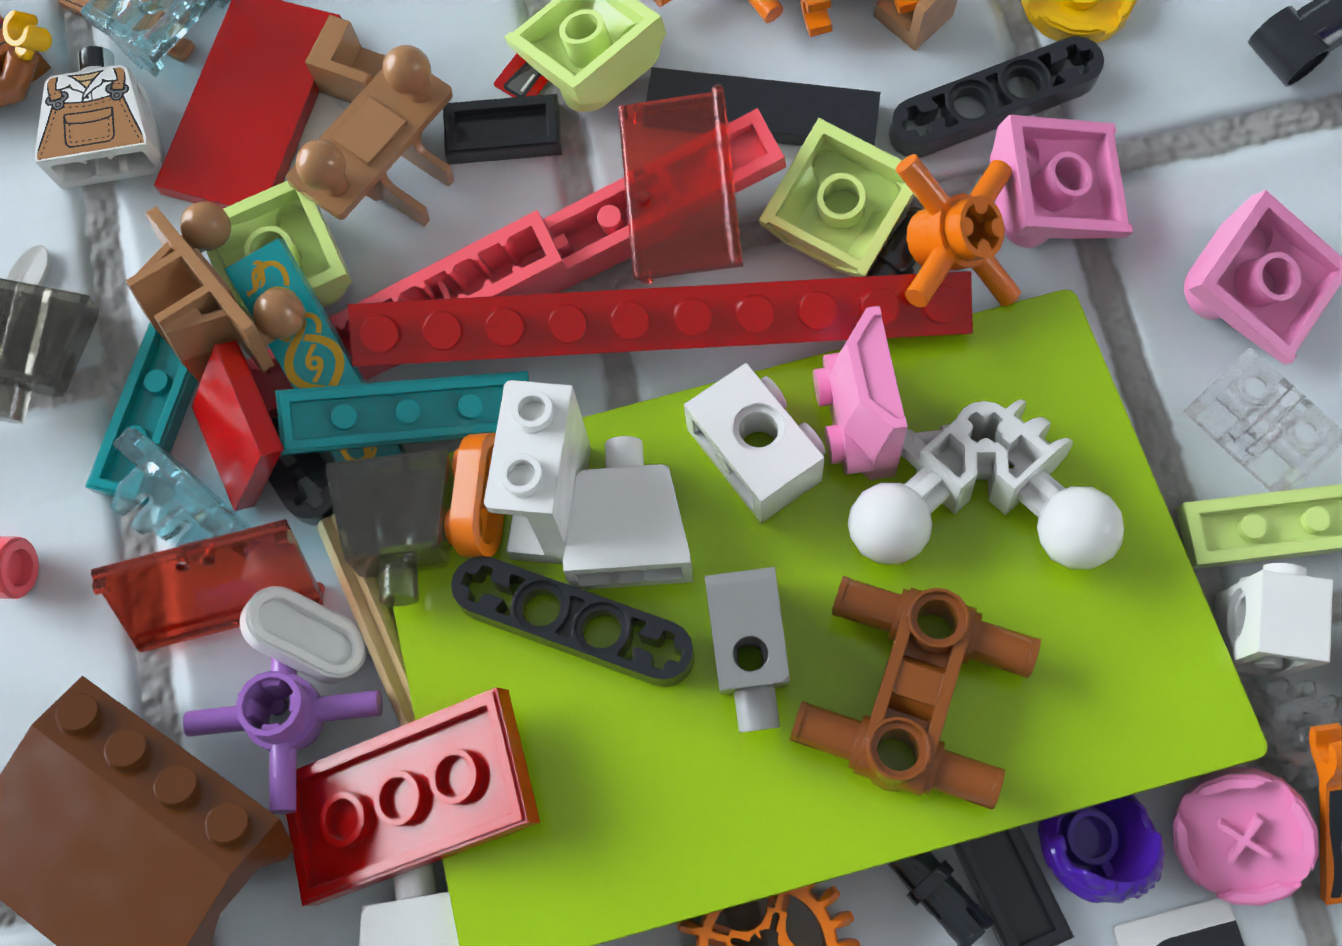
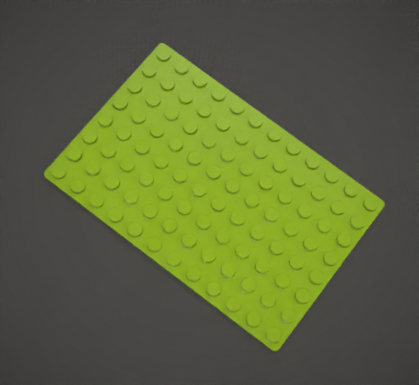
M1063 289L1017 301L1008 306H999L973 313V334L887 338L904 416L906 417L907 429L915 433L939 430L940 425L951 424L957 419L963 408L974 402H993L1006 409L1014 402L1023 399L1027 402L1021 416L1024 422L1037 417H1044L1051 422L1045 440L1050 444L1063 438H1069L1073 441V446L1069 453L1050 476L1066 489L1071 486L1094 487L1111 496L1122 512L1124 523L1123 543L1115 556L1090 570L1068 569L1051 560L1040 544L1037 530L1038 517L1021 502L1005 516L989 501L988 480L975 481L970 501L955 515L943 504L939 505L930 514L933 524L930 540L916 557L900 565L878 564L861 555L850 537L848 528L851 507L863 491L879 483L906 484L916 475L917 469L904 457L900 456L896 476L870 480L862 473L845 475L841 463H830L825 439V426H832L833 422L829 405L821 407L818 405L814 388L813 370L823 368L824 355L839 353L842 348L754 371L760 379L767 376L778 386L787 403L785 410L798 426L803 422L807 423L819 436L826 451L823 455L822 481L763 523L759 522L687 430L684 404L716 382L582 417L591 446L588 469L606 468L605 442L619 436L637 437L643 441L644 465L662 464L669 466L690 552L693 582L585 589V591L672 621L685 629L691 638L695 657L693 668L689 675L677 685L668 687L652 685L477 621L464 613L453 597L451 583L457 568L469 558H463L456 552L454 546L448 542L444 531V519L448 509L451 508L455 479L452 471L454 452L382 470L371 476L369 488L415 720L496 687L509 690L540 823L442 859L459 946H597L1252 762L1266 754L1268 746L1080 301L1073 291ZM754 432L746 436L743 441L752 447H765L771 444L774 438L764 432ZM505 514L501 543L497 552L491 557L569 585L563 572V564L511 560L507 553L513 515ZM775 567L790 682L786 687L775 688L780 728L739 733L734 694L720 695L705 576ZM487 575L483 583L472 582L469 589L476 598L475 602L479 603L480 598L484 594H491L502 598L508 606V610L504 615H510L513 596L496 589L491 580V575ZM843 576L901 595L903 588L910 590L912 587L921 591L932 588L948 589L959 595L966 605L977 608V612L982 613V621L1041 639L1039 654L1029 678L969 659L967 665L962 664L940 736V741L945 742V750L1005 769L1001 792L993 810L931 789L929 795L922 793L921 796L904 790L898 792L883 790L874 785L869 778L853 773L854 769L848 768L849 760L790 741L791 732L802 701L862 721L864 715L871 717L894 641L888 640V632L831 615ZM515 584V592L521 584ZM548 594L535 596L526 605L524 613L526 621L535 626L550 624L559 615L561 607L559 600ZM929 614L917 620L922 632L933 639H944L952 635L949 624L938 615ZM611 616L595 617L585 628V640L595 648L610 647L620 637L621 625L618 620ZM634 627L632 646L623 658L633 659V647H637L652 654L654 668L663 669L664 664L668 660L679 662L681 657L675 652L673 640L665 639L664 644L660 648L641 643L639 632L643 628ZM744 646L737 650L739 667L741 669L755 671L762 667L760 649L754 646ZM890 739L878 745L879 759L886 767L892 770L903 771L914 765L912 750L902 741Z

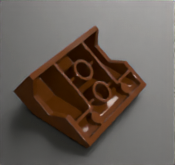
M81 676L30 726L0 773V901L56 946H210L220 913L258 869L285 860L295 849L280 818L84 676Z

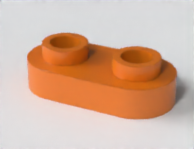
M496 433L466 435L453 455L452 471L455 479L451 508L448 509L444 519V531L448 542L454 546L456 552L463 558L491 557L497 552L501 543L505 514L490 513L484 505Z

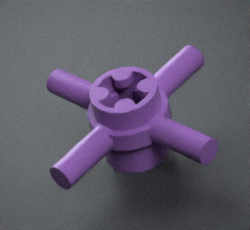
M271 658V671L257 674L247 681L238 694L236 706L186 711L183 716V729L187 737L245 731L252 742L270 752L269 811L273 814H290L296 812L297 751L307 748L316 741L323 730L324 722L381 716L383 700L380 690L321 696L311 683L297 676V670ZM289 697V711L292 713L288 719L282 724L277 722L270 725L269 719L271 714L280 716L286 712L288 704L285 698Z

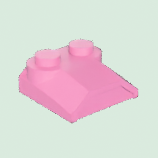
M1009 115L998 126L994 147L990 155V163L994 160H1002L1012 169L1011 177L995 200L1003 216L1004 234L1010 241L1021 247L1034 248L1040 246L1049 238H1126L1133 233L1132 224H1129L1114 136L1116 132L1115 123Z
M1265 190L1251 196L1220 225L1189 270L1184 283V293L1189 306L1196 314L1209 320L1222 318L1235 330L1284 365L1290 364L1297 357L1296 351L1342 283V257Z
M880 306L866 308L841 352L824 355L823 368L813 370L814 388L819 407L829 405L833 422L832 426H825V439L830 463H841L845 475L862 473L870 480L896 476L908 427L882 321Z

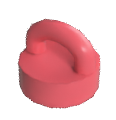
M0 536V599H19L24 597L35 584L39 569L38 556L33 545L26 538Z

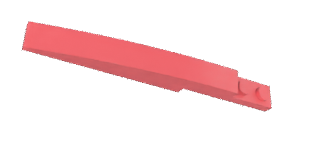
M757 108L544 219L536 210L358 303L559 293L682 232L679 222L786 168L785 157ZM348 308L329 317L351 355ZM269 348L267 351L274 366L262 372L251 358L246 361L270 418L278 417L275 390L293 389ZM400 364L357 367L364 380H367Z

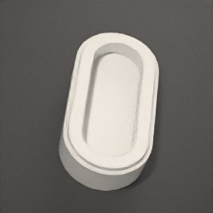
M271 586L261 589L252 596L241 612L240 630L244 639L252 648L317 681L328 684L345 681L361 668L366 659L367 646L356 623L289 588Z

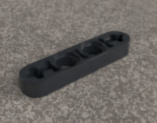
M1079 36L1069 37L908 98L900 103L893 113L889 131L891 145L898 153L905 157L916 154L919 158L926 157L997 129L1009 115L1032 116L1081 97L1091 91L1103 69L1104 56L1102 50L1095 42L1088 38ZM1066 60H1070L1073 66L1084 65L1086 68L1083 74H1079L1076 68L1062 71ZM1057 75L1052 85L1051 77ZM1013 77H1026L1033 81L1038 93L1029 98L1017 97L1010 92L1006 82ZM961 97H974L984 105L985 113L978 118H965L955 110L954 102ZM940 108L942 118L936 119L938 109ZM908 120H914L917 126L928 124L926 134L920 136L915 129L905 131Z
M478 556L469 558L453 574L451 583L453 597L464 613L477 621L656 686L668 687L677 685L687 678L693 668L695 656L691 638L683 627L672 621L492 557ZM487 575H491V580L496 589L513 596L510 615H504L508 610V606L502 598L491 594H484L480 598L479 603L475 602L476 598L469 589L472 582L483 583ZM515 584H521L515 592ZM541 594H548L557 598L561 607L559 615L553 622L544 626H535L526 621L524 614L526 605L532 598ZM605 615L618 620L621 625V633L613 645L606 648H595L586 642L584 637L585 628L595 617ZM634 627L643 628L639 632L641 643L660 648L664 644L665 639L673 640L675 652L681 657L679 662L668 660L664 664L663 669L654 668L652 654L637 647H633V659L623 658L632 646Z

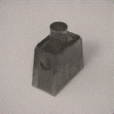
M0 278V421L24 424L32 392L55 397H63L66 393L100 311L89 295Z
M445 448L326 463V476L342 552L346 562L360 577L379 578V602L382 605L407 606L417 603L419 601L418 571L445 568L449 565L451 559L452 545L448 542L444 531V519L448 509L451 508L455 479L452 471V457L449 451Z

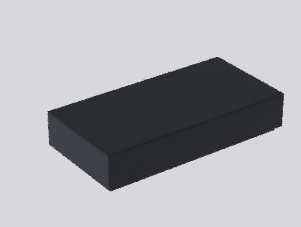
M557 94L447 103L443 108L445 157L449 165L562 155L560 109Z
M1021 827L953 845L983 911L994 921L991 928L1000 946H1056L1074 938Z

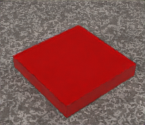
M236 341L216 344L212 349L191 407L235 512L255 507L284 448L240 345H237Z

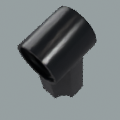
M1313 0L1297 11L1293 6H1288L1270 17L1250 37L1248 41L1250 47L1285 87L1291 86L1307 76L1324 61L1332 50L1342 45V0Z

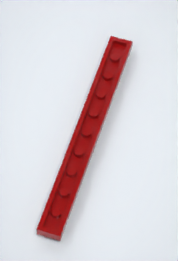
M948 272L926 307L914 306L905 297L906 290L917 274L347 304L352 367L842 341L849 339L866 308L880 306L886 338L973 334L972 272Z

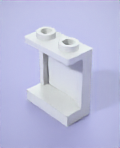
M514 380L507 381L504 385L484 505L490 513L513 515L507 553L511 560L563 564L575 479L578 472L588 470L591 452L590 442L573 385Z

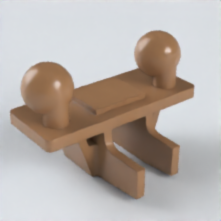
M412 45L394 47L385 56L382 70L321 137L301 147L296 156L295 165L286 174L289 185L338 220H344L360 201L367 196L376 202L378 200L386 201L425 226L430 221L426 206L394 185L386 172L402 156L448 187L454 181L451 166L428 151L421 144L423 130L452 99L451 86L431 73V64L422 50Z
M208 201L196 202L185 209L180 219L182 235L178 233L157 206L145 212L162 247L135 275L126 280V284L151 325L172 347L181 363L200 383L214 345L236 341L262 372L274 366L265 346L276 339L289 338L301 329L305 320V309L300 298L287 289L274 288L265 291L257 298L254 304L253 319L255 323H253L237 304L230 287L201 254L204 251L220 248L228 240L231 233V222L225 210L219 205Z

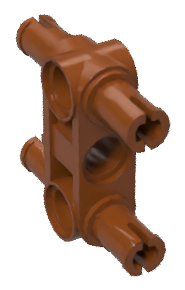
M843 576L831 615L888 632V640L894 641L871 717L864 715L862 721L802 701L791 732L790 741L849 760L848 768L854 769L853 773L869 778L874 785L883 790L893 792L904 790L921 796L922 793L929 795L931 789L993 810L1001 792L1005 769L945 750V742L940 741V736L962 664L967 665L969 659L1029 678L1039 654L1041 639L982 621V613L977 612V608L966 605L959 595L948 589L932 588L921 591L912 587L910 590L903 588L901 595ZM929 614L938 615L949 624L952 635L944 639H933L922 632L917 620ZM890 739L902 741L912 750L914 765L903 771L892 770L886 767L879 759L878 745Z

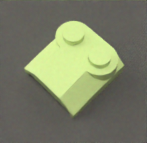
M552 0L513 33H508L504 38L509 47L559 88L569 108L579 112L598 110L608 104L656 63L660 55V46L666 35V30L661 16L638 0Z
M818 118L762 213L759 224L786 245L837 272L854 277H866L897 225L906 217V213L910 209L915 195L896 172V167L902 161L901 159Z
M288 181L224 208L231 222L230 236L220 248L206 251L212 267L230 287L237 304L253 323H255L254 319L227 275L225 268L277 238L285 240L322 307L338 301L346 292L348 285L352 283L346 263L320 207L291 187Z

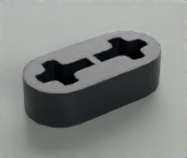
M273 417L271 420L278 437H280L278 417ZM321 452L294 455L297 462L291 466L279 457L268 481L284 506L297 519L314 526L318 525L322 519L341 512L344 506L345 493L340 481ZM306 476L320 489L325 488L320 493L323 503L317 508H313L307 502L302 503L307 499V493L299 481Z

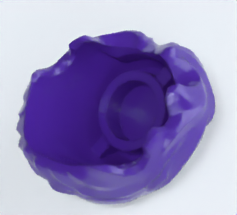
M1134 795L1039 821L1037 831L1047 866L1066 889L1086 901L1092 903H1124L1130 898L1139 899L1143 894H1147L1149 889L1155 888V883L1161 879L1164 865L1163 858L1165 856L1163 837L1155 829L1147 809Z

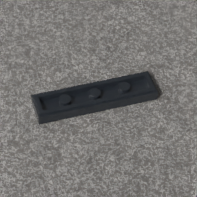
M651 67L643 121L644 128L706 135L758 108L777 143L802 146L818 118H821L874 146L881 92Z

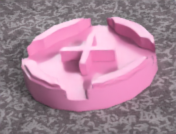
M1230 767L1200 776L1182 793L1173 815L1174 851L1186 875L1199 887L1201 884L1207 890L1216 893L1217 898L1235 905L1263 906L1290 897L1302 886L1301 881L1308 876L1310 869L1313 871L1319 856L1318 829L1303 796L1282 778L1257 768Z

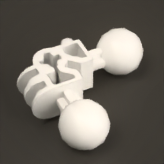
M1023 399L1014 402L1006 409L993 402H974L963 408L957 419L951 424L940 425L939 430L915 433L907 429L901 456L917 469L916 475L906 484L879 483L863 491L851 507L848 518L850 537L861 555L878 564L900 565L916 557L930 540L933 526L930 514L939 505H945L955 515L970 501L975 481L988 480L989 501L1005 516L1021 502L1038 517L1037 530L1040 544L1051 560L1068 569L1088 570L1100 566L1115 556L1123 543L1124 523L1122 512L1111 496L1094 487L1071 486L1066 489L1050 476L1069 453L1073 446V441L1069 438H1063L1050 444L1045 440L1051 422L1044 417H1037L1024 422L1021 416L1027 402Z

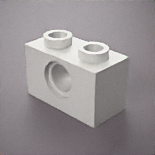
M744 363L685 403L684 409L689 433L759 522L763 523L822 481L823 455L826 451L816 432L807 423L803 422L798 426L785 410L787 403L778 386L767 376L760 379L750 366ZM764 432L772 436L774 441L765 447H752L746 444L743 439L751 433Z
M1271 563L1264 565L1263 570L1251 576L1241 577L1238 583L1217 593L1215 597L1214 619L1237 673L1279 679L1329 663L1333 580L1307 576V568L1300 565Z

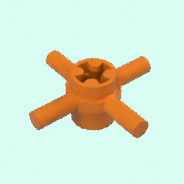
M916 154L903 159L897 165L896 172L925 208L918 211L911 218L907 227L909 251L922 268L906 290V299L914 306L926 307L950 269L958 271L972 268L1001 306H1008L1014 303L1019 298L1021 290L994 256L1002 246L1005 232L1003 216L994 201L1011 177V167L1002 160H994L990 163L970 195L962 193L948 196Z

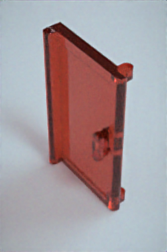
M715 85L712 87V92L619 106L618 116L633 279L647 284L652 283L654 278L743 267L724 87ZM648 199L650 200L647 205H640V203H645Z
M286 519L91 569L93 592L95 595L102 594L139 653L240 627V615L244 606L255 593L266 587H286L320 605H324L325 586L323 583L316 581Z

